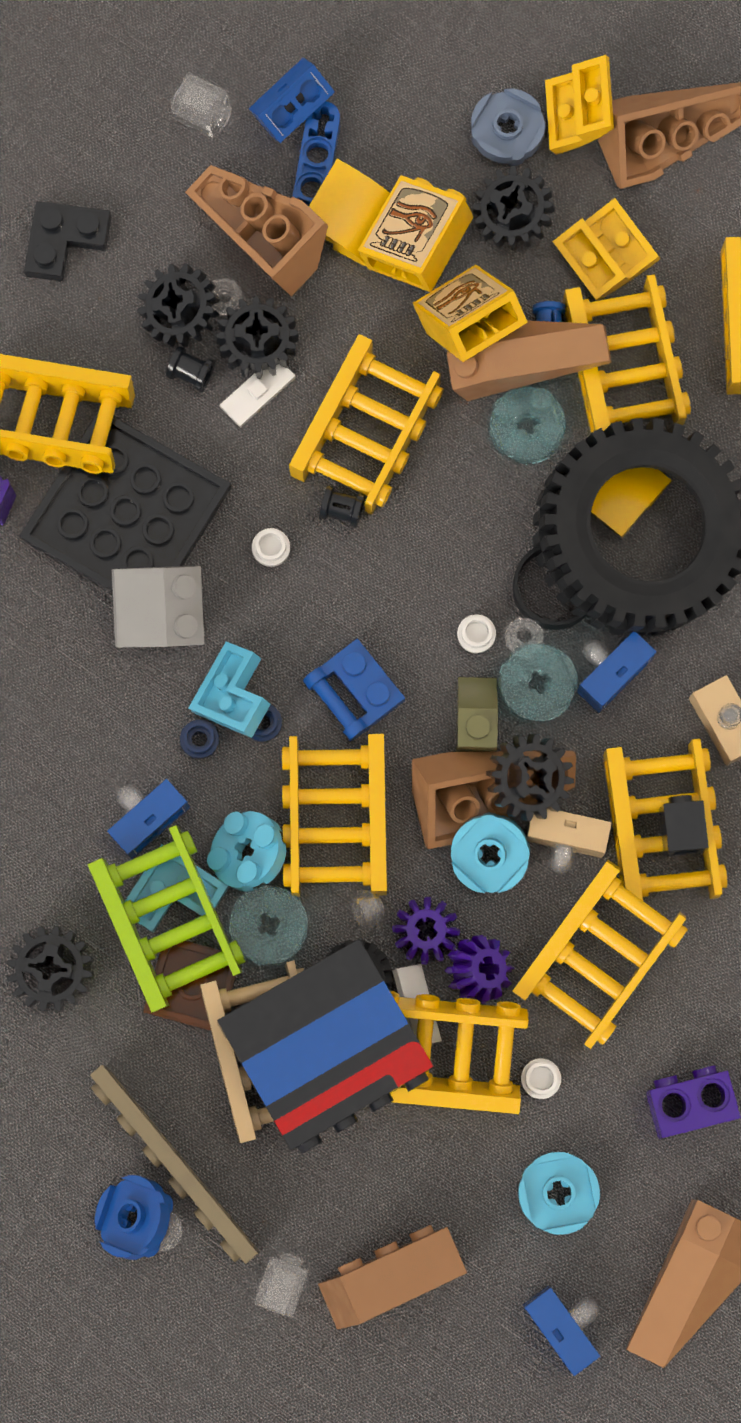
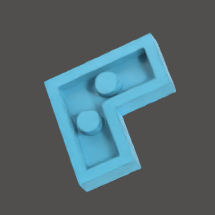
M226 641L188 709L196 715L252 738L271 705L263 697L244 690L261 658L252 651Z
M181 856L144 871L125 902L130 899L132 902H136L190 878ZM196 866L211 902L216 909L229 886ZM197 892L177 900L200 916L206 914ZM172 903L139 917L140 922L138 923L154 933Z

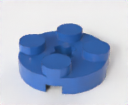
M128 1175L123 1177L122 1179L125 1180L121 1181L117 1186L110 1185L102 1194L96 1208L95 1228L101 1231V1237L104 1242L100 1243L109 1254L128 1260H137L142 1257L150 1258L159 1251L160 1244L168 1230L170 1213L173 1210V1200L170 1195L164 1193L162 1187L155 1181L137 1175ZM137 1210V1219L133 1226H131L132 1222L127 1220L128 1214Z

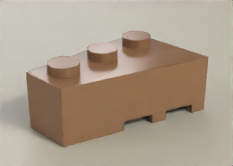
M432 1225L421 1228L409 1234L412 1242L398 1247L396 1241L374 1250L376 1258L362 1263L361 1258L350 1261L338 1267L339 1275L319 1283L318 1286L337 1330L362 1324L466 1274V1268L448 1227L436 1231L433 1230Z

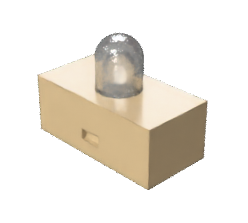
M726 675L693 692L689 700L724 763L728 766L741 759V699Z
M548 808L546 809V819H537L533 815L532 820L529 821L526 835L527 841L553 847L550 866L558 874H566L572 869L576 852L602 858L606 852L612 822L568 812H555Z

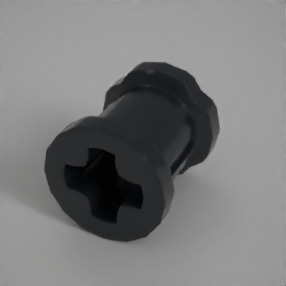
M179 346L171 357L166 377L169 379L180 378L195 385L197 391L203 392L212 377L215 361L211 359L201 360L186 353V348Z
M328 485L322 500L319 519L325 520L327 517L350 522L351 527L357 528L364 506L365 495L359 493L358 496L337 492L334 491L333 486ZM334 504H340V505L348 506V507H350L351 509H350V510H347V509L335 507Z

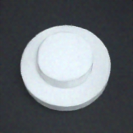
M267 528L260 531L254 537L252 553L260 564L267 567H275L282 564L288 558L290 542L282 531Z
M478 614L470 615L460 623L457 638L460 645L466 651L483 653L494 644L496 629L489 618Z
M543 1058L535 1059L524 1067L521 1074V1084L525 1092L531 1097L546 1099L558 1091L561 1085V1073L552 1061Z

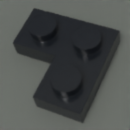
M36 201L24 268L26 277L63 281L69 246L106 251L112 217L110 210Z

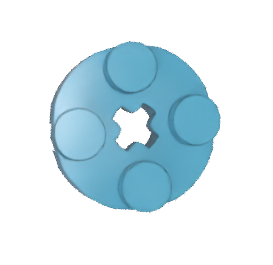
M232 812L227 815L224 824L219 828L213 839L211 851L207 857V864L224 884L243 892L255 890L253 887L261 883L268 884L278 875L284 864L286 843L282 842L280 833L282 830L274 820L259 812ZM251 843L250 847L254 849L252 856L246 855L242 859L243 849Z
M489 812L473 817L459 828L453 838L451 859L454 873L466 887L475 892L500 893L507 891L523 878L528 867L530 846L527 837L517 823L505 816ZM484 844L489 847L493 844L499 848L497 854L501 858L500 861L497 863L493 860H489L487 863L483 862L481 859L483 851L480 847Z
M552 1152L539 1156L524 1169L518 1186V1199L522 1212L535 1227L551 1234L564 1235L580 1230L593 1217L600 1200V1188L594 1171L582 1159L565 1152ZM560 1181L562 1187H569L570 1195L564 1197V1204L557 1205L555 1199H548L547 1191L553 1189V1182Z

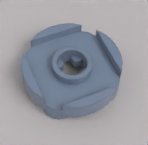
M504 89V92L494 95L491 92L485 95L473 110L471 117L472 143L483 156L491 161L518 166L539 149L544 138L545 119L541 113V107L534 97L522 90ZM509 119L515 121L514 128L516 131L513 133L502 132V128L498 125L499 122L507 123Z

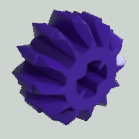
M431 897L424 898V909L419 910L415 900H410L408 905L413 913L412 916L402 910L397 912V917L407 925H394L392 927L393 933L406 934V937L399 939L395 943L396 948L401 949L410 944L412 947L408 950L406 959L411 961L417 951L422 952V965L428 964V952H433L435 959L438 962H442L444 956L439 947L442 946L450 952L454 951L456 947L445 936L458 937L460 935V929L446 927V925L453 923L457 919L456 914L450 913L445 917L441 916L446 908L444 901L438 904L435 911L430 910ZM426 921L434 924L433 933L437 936L432 940L427 936L426 941L418 938L419 929L416 926L420 922L425 926Z
M483 935L473 936L470 940L463 939L457 943L458 950L447 954L453 962V966L447 967L444 971L448 974H453L454 977L448 987L453 990L460 989L459 998L476 999L480 1001V1004L487 1003L489 999H499L502 997L501 989L512 985L506 977V973L512 972L515 968L511 965H506L505 962L510 952L499 950L500 940H487L486 936L484 937Z

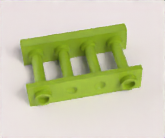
M177 825L169 828L174 841L117 866L115 863L108 865L107 860L104 858L87 864L151 1013L170 1006L167 997L172 995L171 991L228 965L233 976H237L243 973L240 964L246 962L238 942L235 940L229 943L191 855L198 851L189 831L181 833ZM181 856L190 878L136 902H132L131 899L126 902L124 901L118 888L124 885V880ZM197 892L205 910V915L151 939H148L147 936L140 938L135 927V923L140 922L139 917ZM213 929L222 951L167 976H164L163 973L156 975L151 964V960L156 958L155 954Z

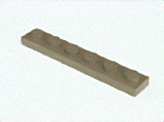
M101 1065L92 1072L90 1076L96 1082L91 1087L93 1092L105 1105H108L110 1102L115 1105L121 1113L116 1119L131 1137L138 1133L147 1144L142 1149L144 1154L157 1168L163 1164L172 1174V1177L168 1180L169 1184L182 1199L189 1195L199 1208L194 1211V1214L205 1228L210 1231L215 1227L224 1238L220 1245L234 1262L241 1258L245 1264L253 1259L260 1252L110 1069L105 1065Z

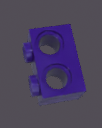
M714 1065L692 1071L694 1077L692 1080L679 1083L677 1075L653 1081L655 1089L645 1092L658 1139L740 1119L741 1116L728 1070L717 1073L716 1066ZM707 1084L716 1086L721 1093V1100L714 1108L705 1105L701 1098L702 1089ZM668 1094L678 1096L682 1102V1111L675 1118L666 1115L662 1109L663 1099Z

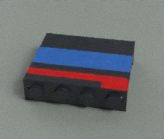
M360 939L217 1020L219 1028L224 1037L228 1039L290 1152L298 1148L301 1154H304L323 1142L319 1135L333 1127L337 1133L347 1129L358 1122L355 1114L368 1106L372 1112L381 1109L394 1101L391 1093L404 1085L408 1092L429 1080L426 1072L434 1067Z

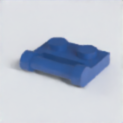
M358 638L303 679V683L307 688L316 691L345 728L343 733L349 741L358 738L405 702L403 694ZM333 674L336 675L366 713L359 719L354 716L327 682L329 677Z

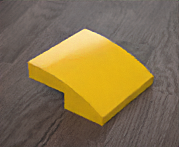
M607 55L573 64L571 73L545 80L549 150L557 155L586 145L614 129L610 64Z
M336 159L309 207L328 225L325 240L333 243V250L366 267L357 250L390 192L360 171Z
M616 198L607 203L586 221L583 218L552 241L596 301L616 291L660 260L658 254Z
M633 468L622 471L607 480L595 497L591 513L623 538L641 515L653 505L672 480L660 470L653 468Z

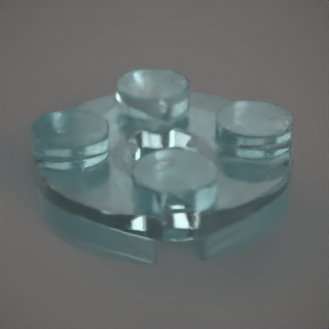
M521 387L507 392L495 402L489 422V433L495 448L502 455L505 454L509 458L515 459L514 462L521 464H535L551 457L556 448L561 444L566 429V418L560 403L545 388ZM529 417L530 420L537 422L538 425L534 426L532 434H527L525 429H518L517 424L522 422V418Z
M531 643L514 650L499 668L498 687L501 698L510 711L523 719L538 722L555 719L568 709L572 703L570 701L574 697V692L577 690L578 676L573 662L565 653L550 645ZM537 672L539 676H547L548 681L543 684L544 691L538 693L535 688L529 689L528 682L532 680L531 674Z
M258 886L253 888L255 889L253 891L245 892L236 901L230 915L229 934L232 942L235 940L238 942L246 959L258 965H279L293 958L306 941L308 936L307 914L301 901L291 892L279 887ZM267 915L270 919L276 917L279 919L280 924L275 927L277 931L275 935L270 936L267 932L259 933L257 928L262 925L261 917Z

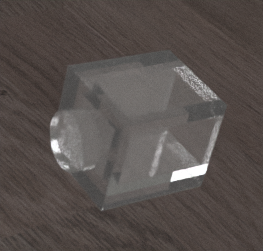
M190 72L187 73L170 102L173 119L213 138L218 127H225L232 112L228 91Z
M282 1251L280 1257L271 1255L253 1304L292 1318L310 1271L309 1268L303 1266L305 1259L286 1251Z

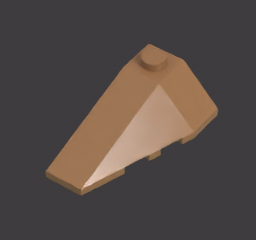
M741 82L633 95L612 100L614 129L598 138V142L617 187L622 189L653 181L663 175V170L678 160L684 162L693 156L692 151L708 141L715 142L741 126Z
M212 165L185 192L291 297L318 269L328 225L302 200L295 197L289 198L266 186H258L248 182L241 176Z
M527 320L528 323L464 362L447 351L452 389L466 401H471L612 363L606 328L603 324Z
M502 751L446 752L412 759V794L427 849L452 845L453 838L459 828L473 817L490 812L509 818L506 815L508 805L498 807L494 804L500 796L499 793L488 792L487 789L492 784H495V778L486 776V771L496 770L497 766L490 758L492 755L502 756L504 754ZM536 751L523 752L524 756H529L531 760L542 755ZM566 751L561 758L562 762H571L573 767L565 771V776L574 779V783L565 784L563 789L565 791L575 787L576 754L574 751ZM533 770L527 771L529 776H531L534 773ZM529 778V780L526 783L532 785L533 782L531 778ZM529 794L525 798L519 799L520 802L525 804L537 802Z
M691 1199L626 1350L664 1368L741 1283V1221L699 1200Z

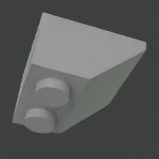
M201 566L112 569L115 647L204 645Z

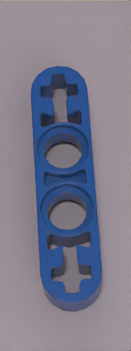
M327 101L306 119L292 197L302 200L308 206L313 198L302 194V186L307 182L313 181L322 185L335 161L340 132V113L334 104ZM322 114L329 115V121L325 126V137L318 136V120L321 119ZM321 147L328 152V157L321 163H314L308 159L307 154L312 148Z

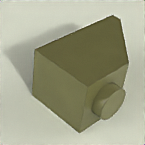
M458 677L456 752L497 751V678Z

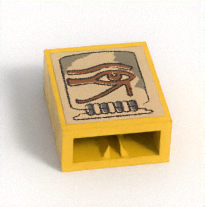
M400 175L357 251L368 269L431 292L471 223L473 214L466 202L467 199L460 192L454 189L444 191L434 187L423 178L417 177L413 180Z
M476 264L413 302V306L426 334L462 362L528 323L514 290Z

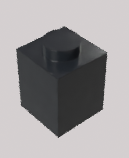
M692 795L669 797V803L663 804L659 809L664 856L704 853L709 848L704 801H693Z

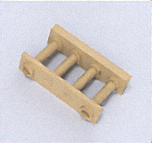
M294 960L285 964L287 976L231 991H227L226 988L218 990L216 981L200 985L239 1143L255 1140L254 1131L262 1129L261 1125L274 1121L266 1107L259 1109L256 1108V1105L248 1107L244 1091L251 1090V1085L253 1084L243 1067L238 1068L234 1050L228 1039L224 1037L217 1024V1020L225 1016L224 1013L230 1012L231 1007L248 1003L304 971V968L296 969Z

